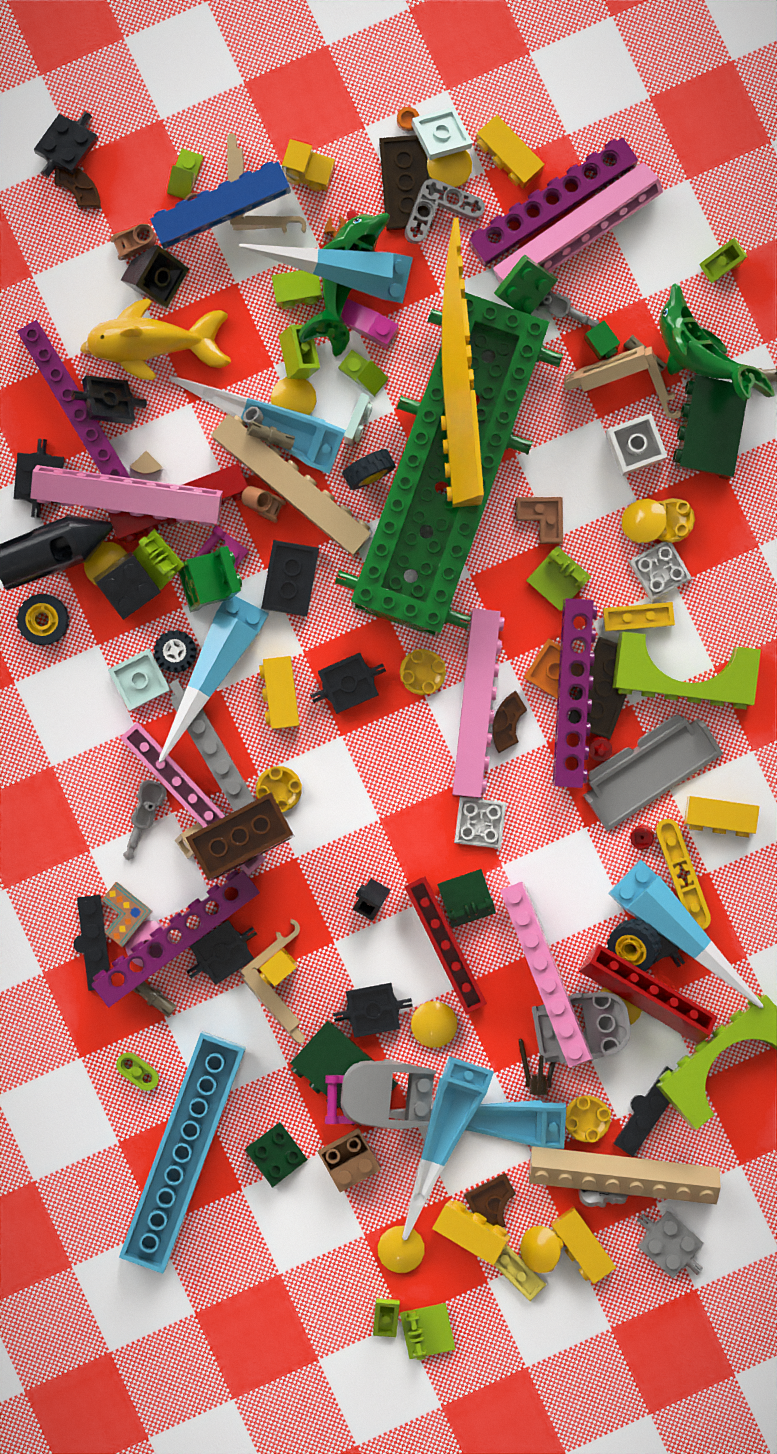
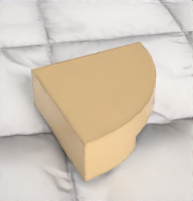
M147 450L130 465L131 469L142 474L156 473L163 468Z

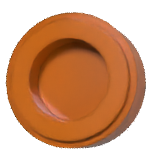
M413 107L400 109L397 114V125L399 128L407 132L413 131L411 122L412 118L419 117L418 111Z

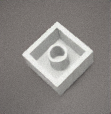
M652 413L608 428L605 433L621 477L663 462L668 457Z

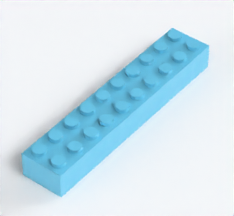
M204 1031L200 1033L119 1258L162 1274L165 1272L246 1050L245 1046Z

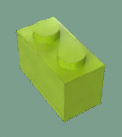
M303 270L271 275L277 307L292 309L296 307L295 304L305 303V305H314L319 303L318 300H323L320 280L317 275Z
M290 325L279 335L288 379H308L320 369L315 340L311 339L305 343L299 340V332L303 325Z

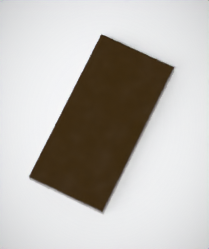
M417 135L379 138L385 213L390 215L386 231L406 229L420 188L429 179L427 154ZM419 206L417 209L421 217L429 216L430 212L426 206ZM417 222L415 228H419L422 223Z
M599 636L593 650L595 655L594 666H590L589 676H593V688L588 690V699L592 700L591 713H587V722H590V733L610 740L627 695L619 694L618 689L612 688L618 643ZM580 689L578 690L575 700H578L581 696ZM572 710L568 720L575 724L579 721L580 715L577 711Z

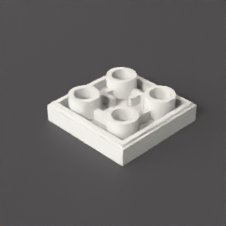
M661 542L628 561L651 602L692 579L675 547L669 542Z
M460 796L454 843L501 849L506 802Z

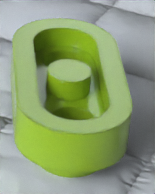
M126 1052L117 1059L116 1067L118 1072L138 1088L149 1091L157 1086L159 1082L158 1072L135 1053ZM129 1059L133 1062L132 1068L125 1066L126 1060ZM150 1074L152 1077L151 1082H145L143 1076Z

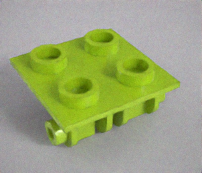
M154 529L147 537H143L138 542L140 545L133 552V555L159 590H162L184 564Z
M556 546L526 581L561 611L563 609V599H572L591 576Z
M446 1303L400 1312L409 1360L415 1358L416 1360H423L426 1358L425 1356L456 1350Z

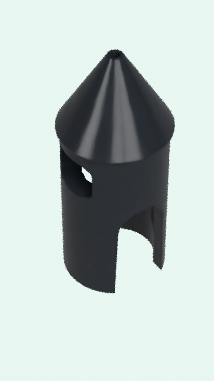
M66 514V517L0 543V580L4 588L8 591L84 562L87 563L112 531L113 526L108 521Z

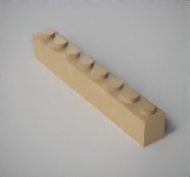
M228 414L212 432V439L354 557L371 537L369 532L371 528L361 519L357 522L352 518L351 515L353 513L342 504L339 507L333 502L335 497L324 489L321 492L316 487L317 482L309 475L302 476L298 472L300 468L294 462L283 460L280 457L282 453L273 445L268 447L262 442L263 440L247 435V428L244 427L246 422L239 416L235 415V417H232Z
M532 1146L529 1162V1183L715 1205L718 1202L721 1189L720 1168L535 1146Z

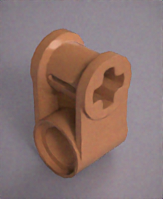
M145 223L118 232L110 237L111 243H114L119 254L117 256L119 261L129 259L153 247L157 240L151 226ZM145 231L150 232L148 240H139L141 233Z
M253 486L247 487L242 493V502L245 506L257 512L261 517L277 523V516L282 505L286 504L285 500Z

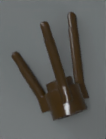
M519 1039L518 1042L526 1078L525 1087H529V1094L548 1095V1088H551L552 1076L556 1062L550 1063L546 1079V1075L543 1074L544 1056L540 1055L538 1074H532L531 1078L522 1039Z

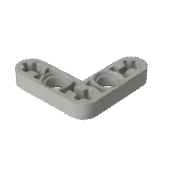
M428 179L420 188L404 235L411 244L422 242L427 235L437 206L467 219L475 220L485 211V204L477 196L436 179ZM430 186H434V191L437 192L433 193L432 196L428 194L429 190L426 189ZM442 190H445L442 199L439 200L438 198L440 197V193L442 192ZM452 193L458 197L457 205H451L447 202L448 194ZM464 199H466L467 201L464 203L466 205L463 207V209H461L460 206L462 205ZM473 203L477 205L476 209L479 210L475 213H472L471 207H469ZM419 206H426L429 209L428 217H421L418 214L417 209ZM417 222L422 223L418 230V233L421 235H418L416 238L413 237V232L410 230L416 227Z

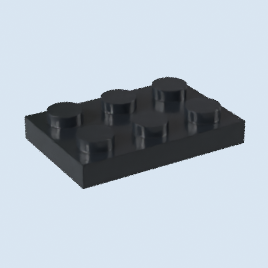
M273 540L261 609L302 617L308 616L319 548Z

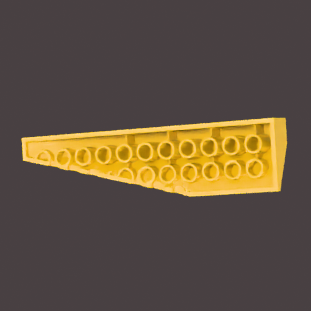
M458 218L453 219L443 293L441 335L445 416H441V428L446 430L447 439L443 440V452L448 454L449 463H445L446 478L450 477L451 487H447V500L452 501L453 507L481 505L484 496L475 390H473L474 374L471 369L472 353L471 346L469 345L470 332L467 302L464 299L465 281L462 279L463 261L462 255H460L461 240Z

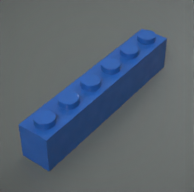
M272 161L267 162L260 167V170L253 173L252 171H247L233 182H222L213 191H202L196 195L197 198L190 201L182 200L175 204V208L156 212L150 220L163 249L291 193L290 186L279 161L275 163Z

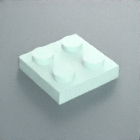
M455 107L412 118L411 125L429 160L472 148L473 142Z
M361 393L344 434V443L352 447L355 441H360L364 432V425L362 423L364 420H369L373 410V404L370 403L369 395Z
M149 648L108 669L129 711L171 691Z

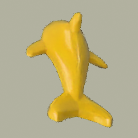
M149 298L135 301L124 309L117 319L108 320L95 326L88 334L87 341L80 347V351L84 354L93 355L100 360L120 363L128 373L142 380H154L157 377L144 360L180 350L191 349L202 362L210 367L221 368L231 362L230 357L220 351L214 341L219 327L228 317L226 312L222 310L209 312L201 317L188 331L166 322L142 318L152 303Z

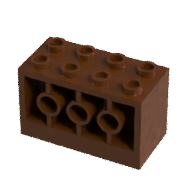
M270 792L185 838L207 880L213 881L294 838L295 835L274 795Z

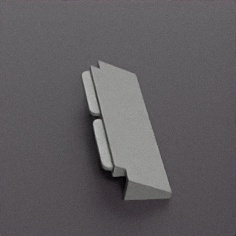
M676 714L639 738L636 748L633 750L629 747L624 748L589 772L587 782L592 789L585 793L583 797L607 832L723 755L719 745L704 722L697 718L689 724L684 716Z

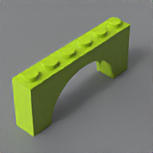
M622 631L618 636L612 688L618 689L619 694L632 695V691L641 692L642 697L655 698V694L664 695L666 700L678 701V697L687 698L689 703L701 704V700L710 701L712 706L724 707V703L733 704L735 709L747 710V706H752L755 703L761 649L734 647L729 662L720 673L709 680L690 683L673 679L656 667L647 651L646 634Z
M756 994L764 1008H759L748 1000V1007L743 1011L739 1009L729 1017L731 1021L727 1025L723 1026L721 1024L712 1031L713 1037L707 1042L703 1040L694 1047L696 1051L691 1056H683L676 1063L678 1065L677 1068L672 1072L667 1070L658 1078L660 1082L656 1085L657 1088L691 1129L698 1130L715 1115L708 1104L705 1085L712 1063L723 1050L734 1043L748 1039L765 1042L777 1050V1006L767 994L760 996Z

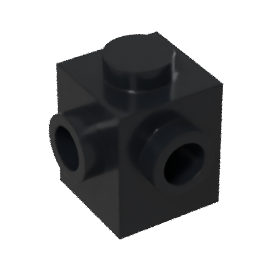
M370 878L366 886L361 884L355 896L359 899L352 910L373 921L391 889Z

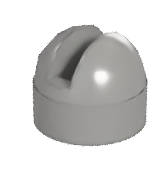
M250 407L245 411L243 419L248 425L251 420L262 424L264 416L257 407Z

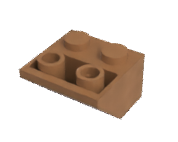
M359 1128L317 1150L340 1193L381 1170L379 1161Z

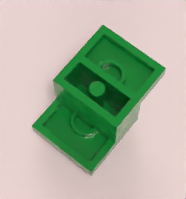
M524 255L495 290L494 294L515 310L531 315L558 279L527 255Z
M228 546L220 547L214 553L187 559L183 563L184 566L178 571L190 613L199 611L207 605L230 600L241 591L242 580L240 575L236 574L234 568L235 557L233 552L229 551Z

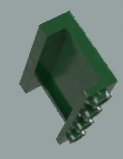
M695 375L685 385L687 400L681 408L683 423L677 431L679 446L673 454L675 469L680 470L684 468L718 475L721 479L729 480L735 474L747 399L742 400L739 398L732 382Z
M327 1020L296 1057L293 1058L290 1064L293 1066L291 1070L299 1078L305 1076L310 1081L308 1085L317 1094L323 1092L327 1096L328 1083H325L326 1075H345L347 1070L355 1063L374 1060L331 1021ZM394 1078L392 1079V1090L398 1085V1081ZM337 1083V1109H342V1083Z

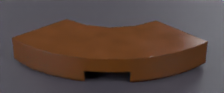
M55 168V186L63 187L70 191L76 198L78 209H101L98 190L87 174L80 168L73 175L63 169Z
M516 690L504 699L494 717L492 736L498 754L519 742L516 735V726L520 717L527 711V708Z

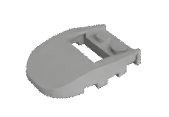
M580 992L569 995L572 1005L582 1004L589 1049L593 1057L590 1061L618 1053L627 1045L631 1035V1025L627 1007L621 998L608 992ZM545 1005L533 1006L532 1013L539 1054L544 1056L543 1063H567Z
M391 1059L355 1063L347 1070L343 1078L341 1091L342 1111L350 1121L364 1126L376 1127L377 1129L401 1130L429 1126L433 1081L436 1070ZM393 1072L409 1073L405 1120H389Z

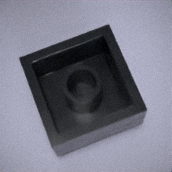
M131 551L93 578L123 620L161 593Z

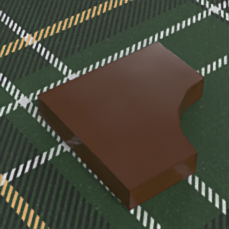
M504 1172L467 1191L463 1195L473 1214L479 1213L487 1219L486 1222L493 1226L505 1227L504 1208L508 1200L516 1193Z

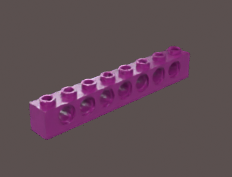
M623 137L619 140L612 139L605 144L604 150L599 153L596 151L585 158L586 162L580 166L578 164L573 165L566 171L567 174L560 179L555 177L547 183V188L541 192L539 189L534 191L527 197L529 200L523 204L520 202L516 203L508 210V214L503 217L498 215L489 222L490 226L484 230L479 228L470 235L471 238L468 245L483 267L637 165L638 158ZM611 158L614 160L615 165L611 167L606 166L603 160ZM586 171H593L596 174V178L587 179L584 173ZM572 183L577 187V190L569 192L566 190L565 185ZM554 196L557 198L558 203L550 205L546 202V198ZM535 209L539 215L531 218L527 215V211ZM514 221L519 224L520 228L513 231L508 228L507 224ZM496 234L501 238V241L492 243L488 237Z
M37 319L19 329L17 333L100 473L131 478L98 421L89 420L85 402L71 399L72 390L79 391Z
M563 599L552 786L583 788V783H587L588 771L584 769V760H588L589 746H585L586 736H590V722H587V713H591L592 700L588 699V690L593 688V676H589L590 666H594L595 658L594 652H591V643H595L596 629H592L593 619L596 620L597 606L594 605V600ZM576 617H581L585 621V627L582 630L574 627L573 622ZM575 640L581 641L584 645L581 653H576L572 649V644ZM574 663L582 667V674L579 677L571 673V666ZM572 687H577L581 691V696L578 700H573L569 695ZM572 710L577 711L580 715L579 721L575 724L568 720V714ZM571 733L578 737V744L575 747H570L566 741L567 736ZM569 757H573L577 761L576 768L571 771L565 766V761Z
M235 869L225 877L227 882L221 886L215 884L206 891L207 897L203 900L197 898L187 906L190 910L183 915L178 912L168 920L171 924L165 929H162L160 926L150 934L151 939L145 944L140 941L131 948L133 953L128 957L120 956L111 963L114 966L108 972H105L103 969L93 977L94 982L91 985L108 1008L260 893L244 870L238 872ZM228 887H234L237 890V897L234 900L229 901L225 898L224 893ZM210 901H215L219 907L217 913L213 915L206 912V905ZM192 915H196L200 920L199 926L195 929H190L187 926V919ZM171 930H178L180 932L181 939L179 942L171 943L168 940V934ZM153 944H158L162 948V953L159 957L154 958L149 954V948ZM136 958L141 959L143 962V968L138 972L130 969V962ZM115 973H121L124 976V982L120 986H114L111 983V977Z

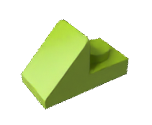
M181 148L176 165H173L171 169L167 194L185 199L188 194L192 193L204 159L203 155Z
M734 237L702 261L699 266L709 281L714 283L730 270L739 267L748 256Z
M353 349L338 366L340 371L374 397L389 379L373 361L370 360L368 362Z
M376 1298L373 1336L396 1338L400 1300Z

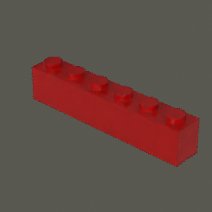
M239 463L182 484L183 486L223 491L221 507L228 500L233 499V502L242 500V493L248 487ZM126 511L108 513L117 539L120 542L124 541V543L138 539L137 535L145 532L146 535H149L154 529L158 532L159 527L168 524V527L180 523L176 521V518L167 517V519L161 520L155 519L153 515L148 514L133 516L130 515V512Z
M426 876L405 885L404 888L465 1014L486 1005L487 1002Z
M600 944L587 953L579 970L583 975L696 1044L711 1035L718 1016Z

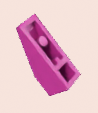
M350 299L346 300L341 314L345 325L387 350L399 331V325L378 312Z

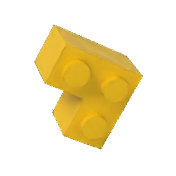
M290 139L282 162V170L287 181L294 185L306 184L309 189L321 192V190L327 191L335 168V159L314 153L312 145Z

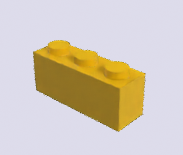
M495 115L477 132V146L484 153L488 152L493 157L492 161L499 169L504 168L509 174V180L515 186L520 185L524 189L543 171L545 164L498 115Z
M291 656L263 659V665H259L260 678L265 679L266 688H262L263 702H268L269 711H265L266 725H271L272 730L300 727Z
M687 796L684 824L689 825L690 830L703 831V827L713 828L712 833L726 834V831L729 830L736 831L735 836L749 838L750 834H756L760 806Z
M283 947L259 968L262 972L259 976L268 986L272 983L275 987L296 969L298 964Z
M450 1200L445 1204L432 1229L494 1266L511 1236L507 1234L503 1227L499 1225L493 1226L486 1222L487 1219L479 1213L473 1214L466 1210L467 1207L463 1203Z
M574 1206L551 1222L554 1228L552 1231L567 1246L564 1250L572 1262L577 1260L581 1266L578 1271L585 1281L590 1279L595 1284L617 1268Z

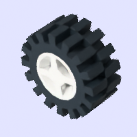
M169 630L167 633L161 634V637L156 640L154 657L163 669L168 672L179 673L186 671L187 668L193 665L197 649L194 641L187 633L180 630Z

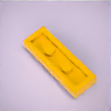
M673 602L602 609L605 632L675 625Z

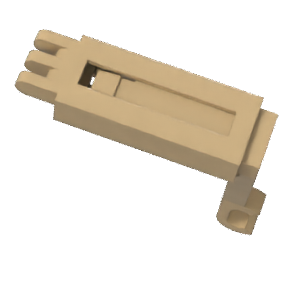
M233 133L227 136L228 181L231 182L239 179V176L244 173L243 150L238 148L237 138ZM244 213L229 220L233 231L282 228L285 234L287 232L286 226L289 223H300L303 233L307 229L305 219L300 216H245Z
M643 345L578 369V371L567 374L564 377V388L566 390L581 386L583 392L648 368L666 416L671 419L681 416V410L677 409L674 412L669 410L667 402L671 399L674 400L675 393H668L652 347L645 349Z
M291 919L290 924L294 926V932L286 938L282 937L280 932H275L277 940L243 968L240 973L244 977L242 979L243 982L289 1036L299 1044L305 1040V1036L296 1027L300 1021L270 985L268 986L262 980L257 971L261 965L298 935L300 926L297 921Z

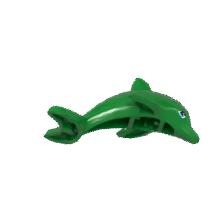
M381 213L376 216L369 214L357 215L351 218L339 230L334 239L322 249L375 251L378 238L388 224L390 215L388 213ZM323 278L325 310L312 317L302 326L299 332V340L305 343L314 338L328 337L332 346V354L337 357L343 353L350 341V333L341 314L352 288Z
M674 283L670 289L669 300L662 308L659 318L661 336L670 352L667 360L668 373L673 375L685 368L704 377L731 379L736 393L742 400L751 398V388H754L765 397H774L775 392L771 383L759 369L754 366L737 363L724 355L727 353L725 345L712 332L697 323L690 312L681 286Z

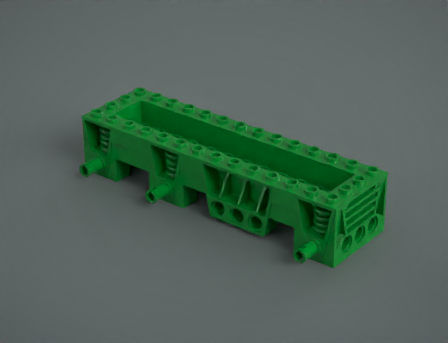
M465 292L464 299L467 302L470 332L471 369L474 374L473 390H475V394L480 400L477 405V418L484 489L482 503L475 506L453 507L452 501L447 500V493L439 494L435 490V486L439 482H445L448 487H451L450 477L446 478L445 463H449L448 454L443 452V440L447 439L446 430L441 428V416H445L440 347L421 402L404 397L403 395L400 396L396 409L416 415L361 574L357 577L339 570L338 577H336L334 583L354 590L351 599L353 609L438 638L444 624L446 625L447 623L467 630L469 623L466 622H470L471 616L454 611L450 607L505 449L511 448L526 455L529 454L533 441L513 435L512 429L536 362L541 361L559 368L563 357L562 353L546 349L542 345L550 321ZM432 308L427 322L442 327V312ZM485 351L493 352L495 355L494 361L490 363L483 361L482 353ZM423 526H430L433 529V535L430 538H423L420 535V529ZM406 571H416L418 575L417 580L412 583L407 582L404 578Z

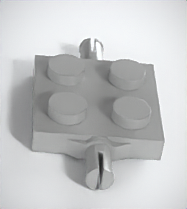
M667 1210L654 1223L644 1213L640 1216L641 1218L637 1219V1222L647 1229L644 1238L637 1247L671 1278L674 1279L679 1271L686 1266L696 1275L700 1273L697 1269L703 1270V1267L693 1258L704 1242L671 1212Z

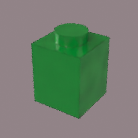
M605 320L585 333L584 340L599 360L604 357L606 359L611 358L618 352L617 348L620 345V341Z

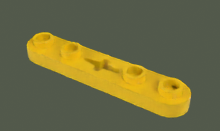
M663 819L656 825L655 832L677 896L682 905L704 930L709 926L711 917L680 828L674 820ZM679 862L684 871H689V875L686 876L687 887L682 878H677V874L680 873Z

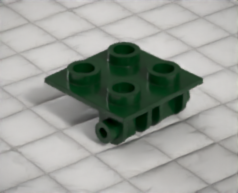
M482 869L437 884L452 928L496 913Z
M281 1122L244 1149L272 1188L308 1160Z

